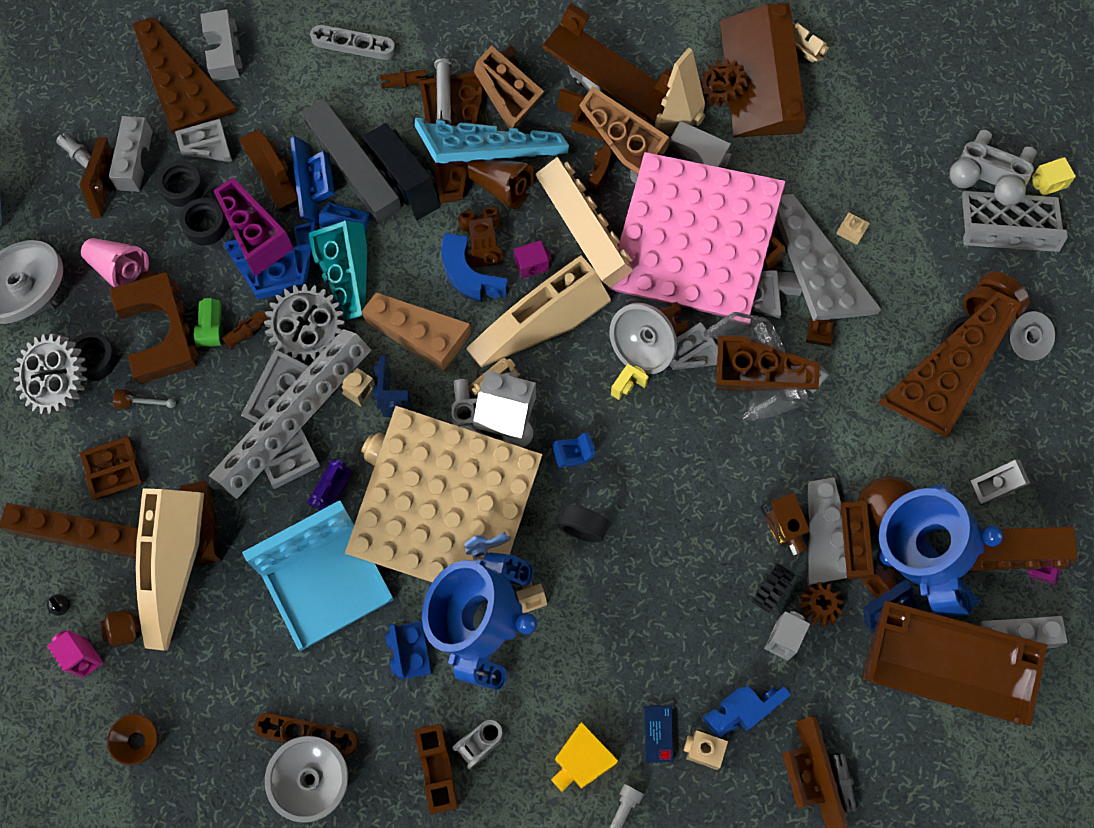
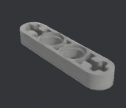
M317 25L310 31L312 43L319 48L382 60L391 59L395 55L394 42L388 37L325 25ZM321 34H324V35H325V36H322L321 39H318V38H317V36L319 37V36H321ZM341 37L348 39L345 44H338L336 42ZM363 41L370 43L367 48H359L358 44Z

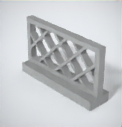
M963 192L964 245L1059 252L1068 238L1067 230H1064L1062 226L1058 197L1025 195L1020 202L1025 203L1029 209L1024 212L1017 205H1005L1006 207L1000 210L992 204L994 201H998L994 195L995 193ZM969 199H977L983 205L977 209L970 203ZM1040 205H1052V212L1047 213ZM988 208L995 216L990 219L981 211ZM1011 209L1019 217L1013 220L1005 213ZM1035 211L1043 219L1037 222L1029 214ZM976 216L984 224L972 223L971 219ZM1000 218L1005 223H1007L1008 226L997 225L994 221ZM1021 220H1025L1032 227H1022L1018 223ZM1048 221L1055 229L1045 228L1042 224Z

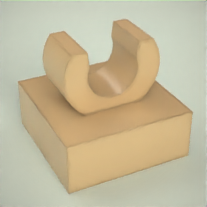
M848 213L836 234L858 245L870 223Z
M531 581L526 586L522 585L523 590L516 592L518 601L522 605V613L547 605L541 583L533 586Z

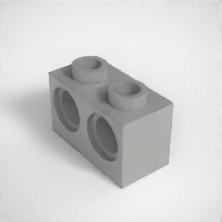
M785 611L777 620L764 649L787 661L790 660L797 653L810 623L804 621L805 617L797 612L790 611L788 613Z

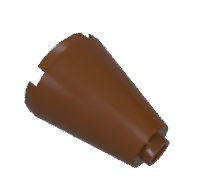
M479 159L472 160L467 168L469 178L509 208L518 209L529 196V194H525L528 186L532 187L534 183V169L525 162Z

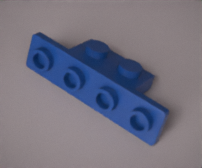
M293 136L290 140L299 214L301 219L309 223L315 222V225L319 224L318 203L335 194L330 156L327 152L321 151L311 157L309 143Z

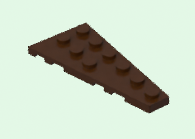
M154 17L132 24L172 134L175 131L200 125L237 112L236 107Z
M474 72L451 75L452 123L450 125L457 126L459 123L477 124L484 91L482 84ZM437 78L420 80L419 84L426 123L436 124ZM433 159L440 204L463 200L468 177L467 168L470 161L435 163Z
M997 292L878 403L947 438L1022 303Z

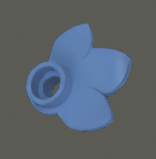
M505 532L491 540H487L486 536L476 535L464 544L465 552L467 555H472L473 558H478L486 555L488 549L505 544L511 537L506 536Z

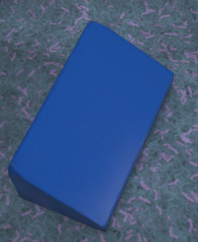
M328 202L319 213V227L325 228L343 221L363 223L364 231L366 232L372 214Z

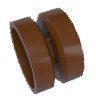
M997 271L987 272L977 283L976 287H973L964 297L963 307L967 315L971 317L997 292L1021 302L1022 304L1008 327V331L1016 322V319L1030 306L1029 296L1021 284L1011 276Z

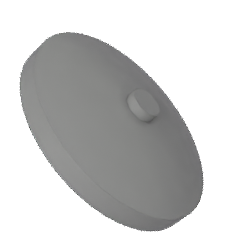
M28 240L12 244L0 251V324L17 322L32 315L42 308L58 289L63 276V262L59 254L49 244L37 240Z

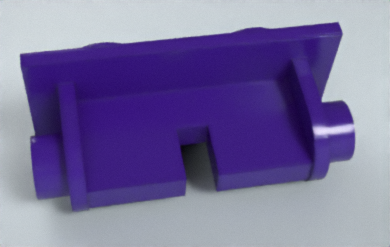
M338 459L336 461L331 460L307 504L319 510L334 504L354 470L346 467L345 463Z

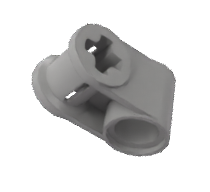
M486 720L471 733L459 740L452 749L454 752L458 751L468 764L467 768L471 770L502 742L504 730L496 721ZM489 726H495L498 729V736L493 741H488L484 737V732ZM467 746L474 754V756H472L471 753L468 751V749L466 748Z

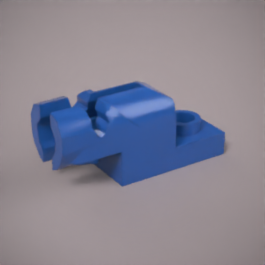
M749 686L738 688L719 704L723 714L713 709L703 717V721L718 738L738 728L739 723L747 732L791 694L784 686L779 691L773 687L762 697L765 701L763 703Z

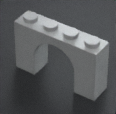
M682 121L679 122L670 138L671 145L668 150L695 163L720 168L722 166L726 167L732 155L729 153L731 143Z

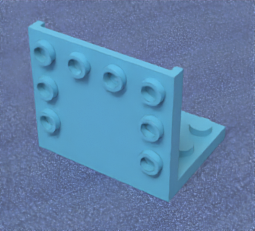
M340 500L242 552L246 561L262 576L299 651L306 649L394 600L375 563L345 554L354 523Z

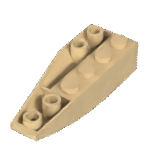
M580 255L512 306L466 349L482 368L501 360L503 357L506 358L573 330L609 304L611 299L596 271Z
M143 489L136 549V586L140 625L144 646L147 649L168 650L199 546L204 493L166 489Z

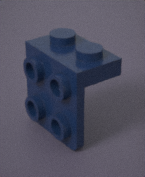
M380 354L379 362H375V376L378 377V385L373 387V398L377 400V409H381L383 417L391 418L395 406L413 411L408 390H390L391 370L386 354Z

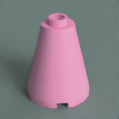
M90 238L85 241L81 248L82 258L113 288L137 281L141 273L148 271V255L138 246Z

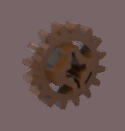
M725 58L724 63H720L717 60L716 66L708 65V72L702 71L704 78L699 80L704 101H708L710 106L716 103L718 107H721L724 102L729 106L730 100L733 99L737 102V95L745 94L743 88L748 87L746 81L748 76L743 65H738L736 60H733L731 63L728 58Z

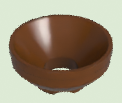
M138 714L126 715L117 720L111 727L107 737L108 751L112 758L121 764L137 765L145 762L154 754L158 745L159 734L156 726L149 718ZM136 733H142L145 738L144 745L139 749H133L130 746V739Z

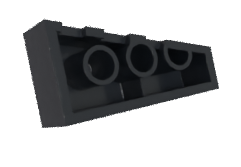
M384 123L362 136L368 152L379 168L384 171L391 185L397 188L405 205H410L413 212L412 215L416 221L440 208L433 185L435 182L433 174L429 169L425 171L420 158L413 156V152L407 142L402 143V139L396 129L392 130L387 123Z

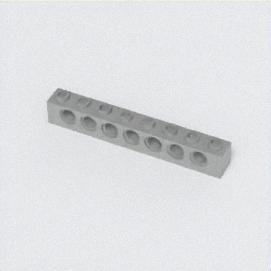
M343 329L212 471L209 477L223 490L237 499L340 386L345 377L368 355L371 349L356 333Z

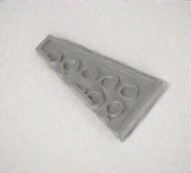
M794 194L782 195L776 222L797 279L802 287V292L813 321L878 314L881 308Z

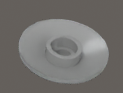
M1032 311L1023 313L1016 319L1010 330V342L1014 352L1025 360L1035 361L1044 358L1051 351L1055 342V330L1052 322L1046 315Z

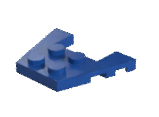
M315 222L293 226L297 246L293 247L292 251L257 276H254L237 239L224 242L227 252L258 300L285 294L284 289L293 292L294 285H296L298 290H302L303 285L307 281L312 256L309 233L317 230Z

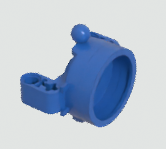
M944 484L911 491L897 499L889 507L879 529L881 549L877 553V558L881 565L893 566L908 580L920 585L921 596L928 595L930 606L936 614L948 618L966 616L971 614V602L967 592L959 585V578L970 570L978 555L983 554L984 543L995 547L1000 545L1004 535L1002 530L995 525H989L982 530L979 522ZM936 530L949 531L951 545L948 551L937 558L923 556L921 548L926 536Z
M489 552L484 556L483 560L476 559L475 562L464 560L451 564L432 582L423 604V629L427 639L435 648L450 654L448 664L454 665L456 679L493 690H500L505 685L507 679L505 668L489 662V657L505 640L514 639L517 631L528 635L532 634L537 628L536 617L531 613H522V605L516 600L511 585L526 586L530 584L534 572L529 562L514 555ZM488 600L484 618L477 630H475L473 625L475 612L481 603Z

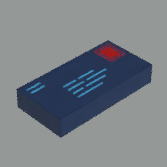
M644 706L645 762H673L671 706Z

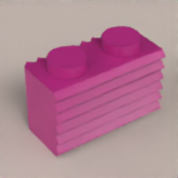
M70 630L58 633L52 638V642L48 644L47 649L53 654V658H56V662L62 667V671L77 677L84 678L103 664V661L88 639Z

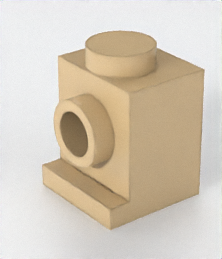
M356 368L353 373H349L343 380L342 394L362 407L373 393L374 380Z

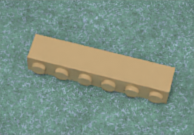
M557 157L535 175L601 281L611 288L634 271L629 264L632 259L624 249L620 250L618 247L620 241L614 232L611 231L609 233L606 228L609 225L607 220L601 213L598 215L595 211L597 205L590 196L586 197L584 193L586 188L580 179L574 178L573 174L576 172L568 161L563 163Z

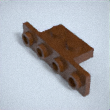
M562 88L559 92L557 108L575 115L571 121L570 129L606 142L579 106L585 96ZM634 113L644 121L647 120L646 117Z
M255 130L239 138L240 144L277 208L281 211L297 203L298 195L286 174L289 168L283 158L278 159L276 154L279 151L273 140L268 142L266 136L260 130Z
M811 716L796 722L803 748L782 753L797 809L819 804L826 828H846L848 824L845 818V811L841 804L837 784L834 780L829 756L825 749L816 716Z

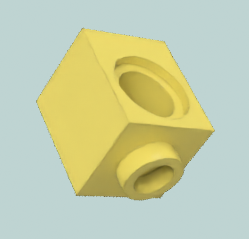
M1064 157L1040 165L1033 174L1032 181L1034 187L1044 196L1068 188L1076 176Z

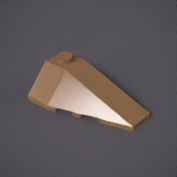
M593 86L579 105L622 164L639 174L645 152L663 156L671 145L667 135Z

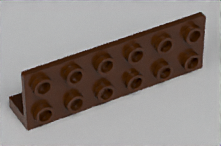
M571 3L567 7L560 24L545 41L542 48L655 124L657 115L659 113L663 114L665 108L661 103L670 89L667 85L672 71L666 68L659 81L654 80L585 33L583 30L590 15Z

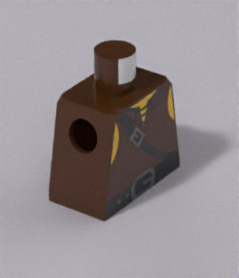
M794 492L760 507L778 544L788 542L793 555L808 549L802 535L809 532V527Z

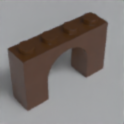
M164 272L109 289L114 309L122 319L147 311H160L169 316L170 329L168 335L159 345L127 355L133 378L139 384L197 367L195 359L199 358L195 345H191L189 339L192 336V331L189 323L184 322L183 315L186 314V310L182 300L178 301L176 293H179L180 289L176 279H171L168 273Z

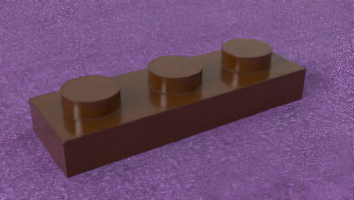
M867 501L840 503L847 580L874 578Z

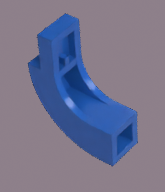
M444 233L441 247L442 260L446 276L453 287L464 296L477 301H481L483 293L492 298L506 297L508 291V281L506 278L479 274L473 271L466 263L469 250L468 237Z

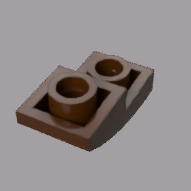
M607 142L603 148L599 147L593 156L594 169L588 177L589 191L595 195L602 188L610 168L611 148Z

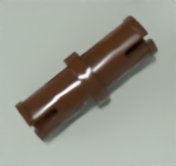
M425 69L410 72L400 70V73L380 74V81L390 80V82L381 83V88L399 86L407 88V85H417L420 80H426V78H416L417 76H425Z
M260 309L244 322L241 320L237 327L222 336L221 339L227 348L232 350L246 338H252L254 336L253 333L265 325L264 321L269 320V318Z

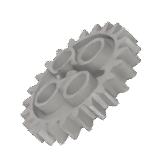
M304 284L302 291H298V288L294 285L293 293L284 289V298L276 295L278 303L270 302V307L273 311H266L265 313L271 319L264 321L265 326L270 327L265 333L267 336H273L269 342L271 345L277 344L276 350L280 352L284 350V354L288 356L292 354V358L296 360L302 357L303 362L306 363L308 357H311L314 361L317 358L316 355L321 354L342 331L339 328L344 327L345 322L338 319L344 315L343 311H337L340 308L339 302L332 304L334 301L333 295L325 298V289L317 293V288L314 285L311 291H308L306 284ZM303 303L307 305L306 309L302 312L294 310L297 304ZM317 306V308L311 313L312 307ZM320 315L328 317V320L323 324L315 322L316 318ZM307 320L309 321V324H310L309 326L304 325L303 327H301V325H300V322H301V321L304 322V323H305ZM285 324L294 325V329L291 332L285 333L282 331V327ZM298 333H299V336H298L297 341H296V342H293V339H294V338L298 335ZM308 335L316 337L312 344L307 345L303 343V339Z
M42 334V337H34V343L27 342L29 350L21 349L24 357L23 359L17 358L21 365L14 368L16 372H19V376L14 378V381L20 382L16 391H23L19 398L27 400L25 406L32 407V411L40 412V414H59V411L66 412V406H74L72 399H80L77 391L85 389L80 385L81 381L87 380L86 377L82 376V372H85L87 368L81 367V363L85 361V358L78 357L81 349L74 348L76 343L68 341V337L56 334ZM56 371H58V372H65V371H67V373H65V374H60V375L54 374V373H56ZM38 374H52L46 375L45 377L34 378V376Z

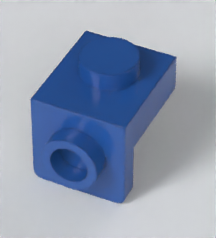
M588 432L583 433L578 438L558 440L552 444L559 468L583 465L595 456V446Z

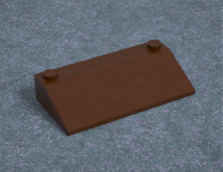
M790 3L766 4L720 20L724 60L728 58L730 63L736 60L738 65H743L748 76L746 80L748 87L743 88L745 94H738L737 102L733 99L730 100L733 137L802 134L806 122V114Z
M884 601L867 653L861 680L1021 725L1031 726L1048 645Z

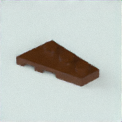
M98 137L80 182V187L92 218H102L111 162L114 155V149L110 147L107 137Z

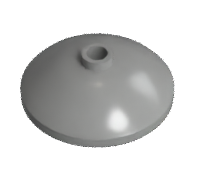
M632 303L624 306L614 315L610 325V341L616 355L625 365L638 366L646 374H656L672 363L677 351V338L672 324L660 310L645 303Z
M313 736L298 737L282 745L272 756L265 773V791L272 807L283 817L296 822H313L332 813L341 803L348 786V768L341 752L330 742ZM310 774L315 777L312 785L306 783V777Z

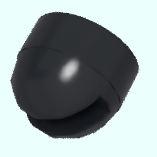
M55 594L47 600L46 606L51 614L61 616L69 610L70 601L64 595ZM55 600L59 604L61 609L57 610L53 603Z

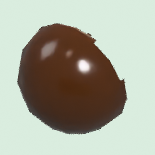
M884 476L871 481L862 489L858 501H867L869 528L874 535L879 536L882 519L889 507L903 495L916 490L910 482L899 477Z

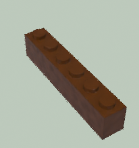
M6 502L0 519V529L8 534L136 559L138 528Z

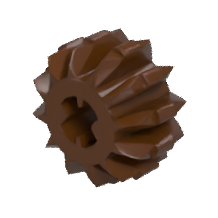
M817 582L815 588L808 585L806 587L807 593H801L799 597L804 602L800 603L798 608L807 610L802 616L805 619L811 616L812 626H815L819 620L821 627L825 628L828 622L831 624L837 622L836 616L840 617L843 615V611L839 607L844 605V600L836 599L840 595V591L837 590L832 593L831 584H827L824 589L821 582ZM820 599L822 604L827 605L823 610L820 605H816Z

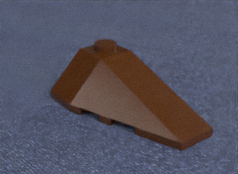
M718 335L716 390L773 391L819 389V363L791 353L782 352L774 349L772 346L757 343L744 336Z

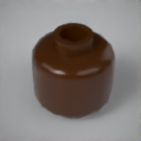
M130 610L108 613L105 615L104 621H100L103 642L108 641V644L112 647L134 643L136 641V633L141 632L139 617H133V613Z

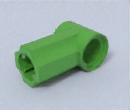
M203 298L202 301H199L198 325L194 328L196 347L222 346L221 336H224L221 325V302L212 298Z

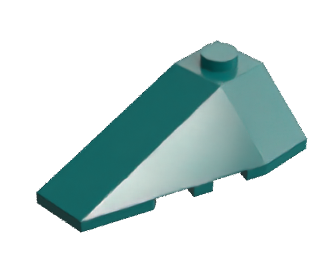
M343 221L310 232L309 239L312 256L315 263H319L324 273L322 277L325 282H328L333 292L334 302H339L340 304L338 311H343V321L363 316L362 310L366 304L367 242L363 223Z

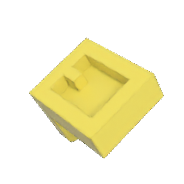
M627 364L612 385L611 395L618 400L623 394L628 395L634 386V382L645 388L649 377L642 368Z

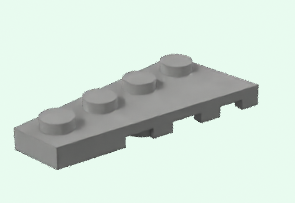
M834 477L808 483V585L814 586L817 582L825 584L847 580L841 501Z

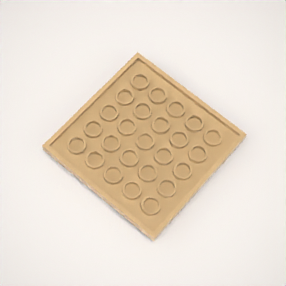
M395 406L345 554L433 582L446 567L453 563L464 560L474 562L476 559L483 560L484 556L473 558L472 555H467L465 552L464 544L476 535L486 536L487 540H491L505 532L506 536H510L511 539L505 544L490 548L487 551L488 553L510 554L542 454Z

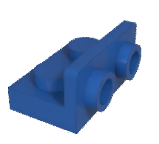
M422 621L395 626V624L389 625L390 632L386 633L388 648H393L394 658L390 659L392 674H397L400 681L432 674Z

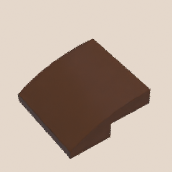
M127 436L79 452L86 472L84 477L92 500L143 484L131 437Z

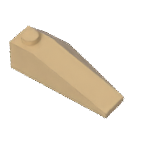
M688 48L674 64L667 85L670 89L661 103L665 108L663 114L659 113L655 121V128L664 134L674 133L680 121L693 127L694 125L699 126L705 117L703 113L705 101L693 50Z

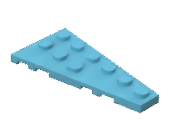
M415 118V128L435 163H448L451 161L469 162L471 160H492L494 158L513 159L522 156L536 157L537 155L556 156L568 153L569 144L561 133L533 130L530 134H524L516 128H509V132L497 131V126L459 123L457 126L445 124V121L436 120V124L423 123V118Z

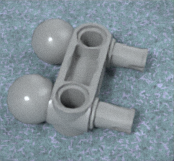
M981 130L974 142H969L965 145L959 160L951 166L949 172L950 180L958 188H969L981 179L995 185L994 195L1002 205H1016L1025 197L1026 186L1034 171L1032 163L1037 151L1032 147H1025L1020 157L988 146L992 134L987 130Z
M509 372L504 374L517 378V374L515 372ZM457 379L453 382L455 402L451 405L453 425L482 434L481 429L473 428L478 398L470 399L467 379ZM463 413L471 415L466 420L459 419V416ZM529 422L527 423L522 440L502 435L503 441L522 448L526 447L533 438L532 425Z

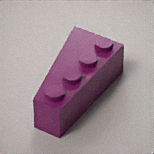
M233 177L214 190L254 276H257L294 249L286 231Z

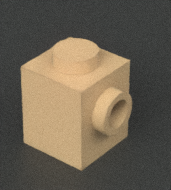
M696 730L693 737L688 735L683 751L688 752L687 760L718 770L721 767L728 741Z

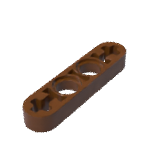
M271 713L261 714L254 723L255 732L269 740L287 743L292 740L287 737V728L292 724H298L301 729L298 737L313 736L315 731L322 729L327 734L326 741L331 743L333 731L337 732L334 736L337 739H344L346 735H349L352 746H347L345 750H342L340 744L332 743L343 756L353 754L358 747L357 736L346 729ZM268 718H271L270 723L281 726L280 737H276L279 733L277 730L268 729L267 733H264L265 729L261 727L262 722L266 723Z

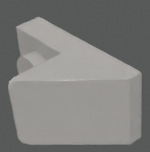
M1020 460L1011 461L971 480L981 504L1015 494V490L1030 484Z

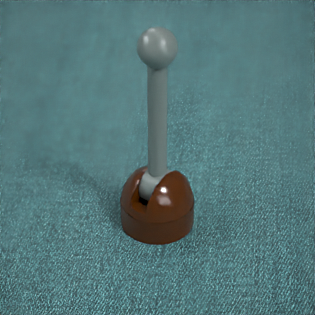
M116 389L113 397L115 409H126L133 403L166 405L168 408L176 406V401L172 398L167 401L134 398L131 392L125 389Z

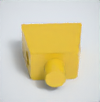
M581 722L556 756L555 761L562 769L551 781L561 792L573 781L582 789L614 767L618 760Z

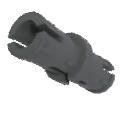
M846 754L829 756L832 773L844 811H857L858 807L852 787L854 779L850 778Z

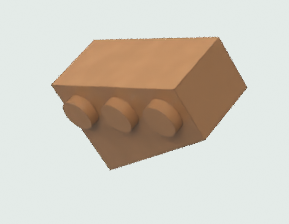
M492 45L476 62L474 73L508 129L516 128L540 102L544 91Z

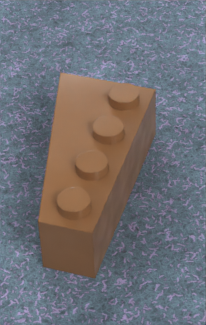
M375 293L362 310L366 323L443 372L472 335L469 323L379 293Z

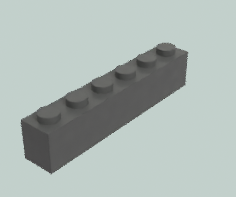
M322 99L300 112L305 126L322 149L329 154L331 161L378 223L401 209L399 200L402 197L396 187H390L388 184L389 180L384 171L377 170L375 167L376 162L371 154H365L361 141L358 137H352L350 127L346 121H340L338 118L339 114L333 105L329 106Z

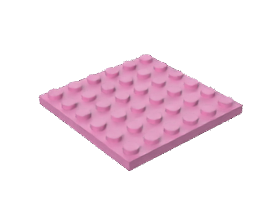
M645 152L618 246L620 250L624 249L632 259L629 264L634 271L613 287L607 286L608 290L668 304L677 302L681 307L749 322L784 191L785 181Z

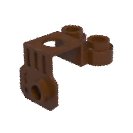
M487 207L483 210L481 216L477 217L471 210L462 211L458 217V223L462 231L470 232L472 249L468 252L470 265L475 268L500 264L503 261L502 249L496 245L494 228L501 224L500 212L495 207Z

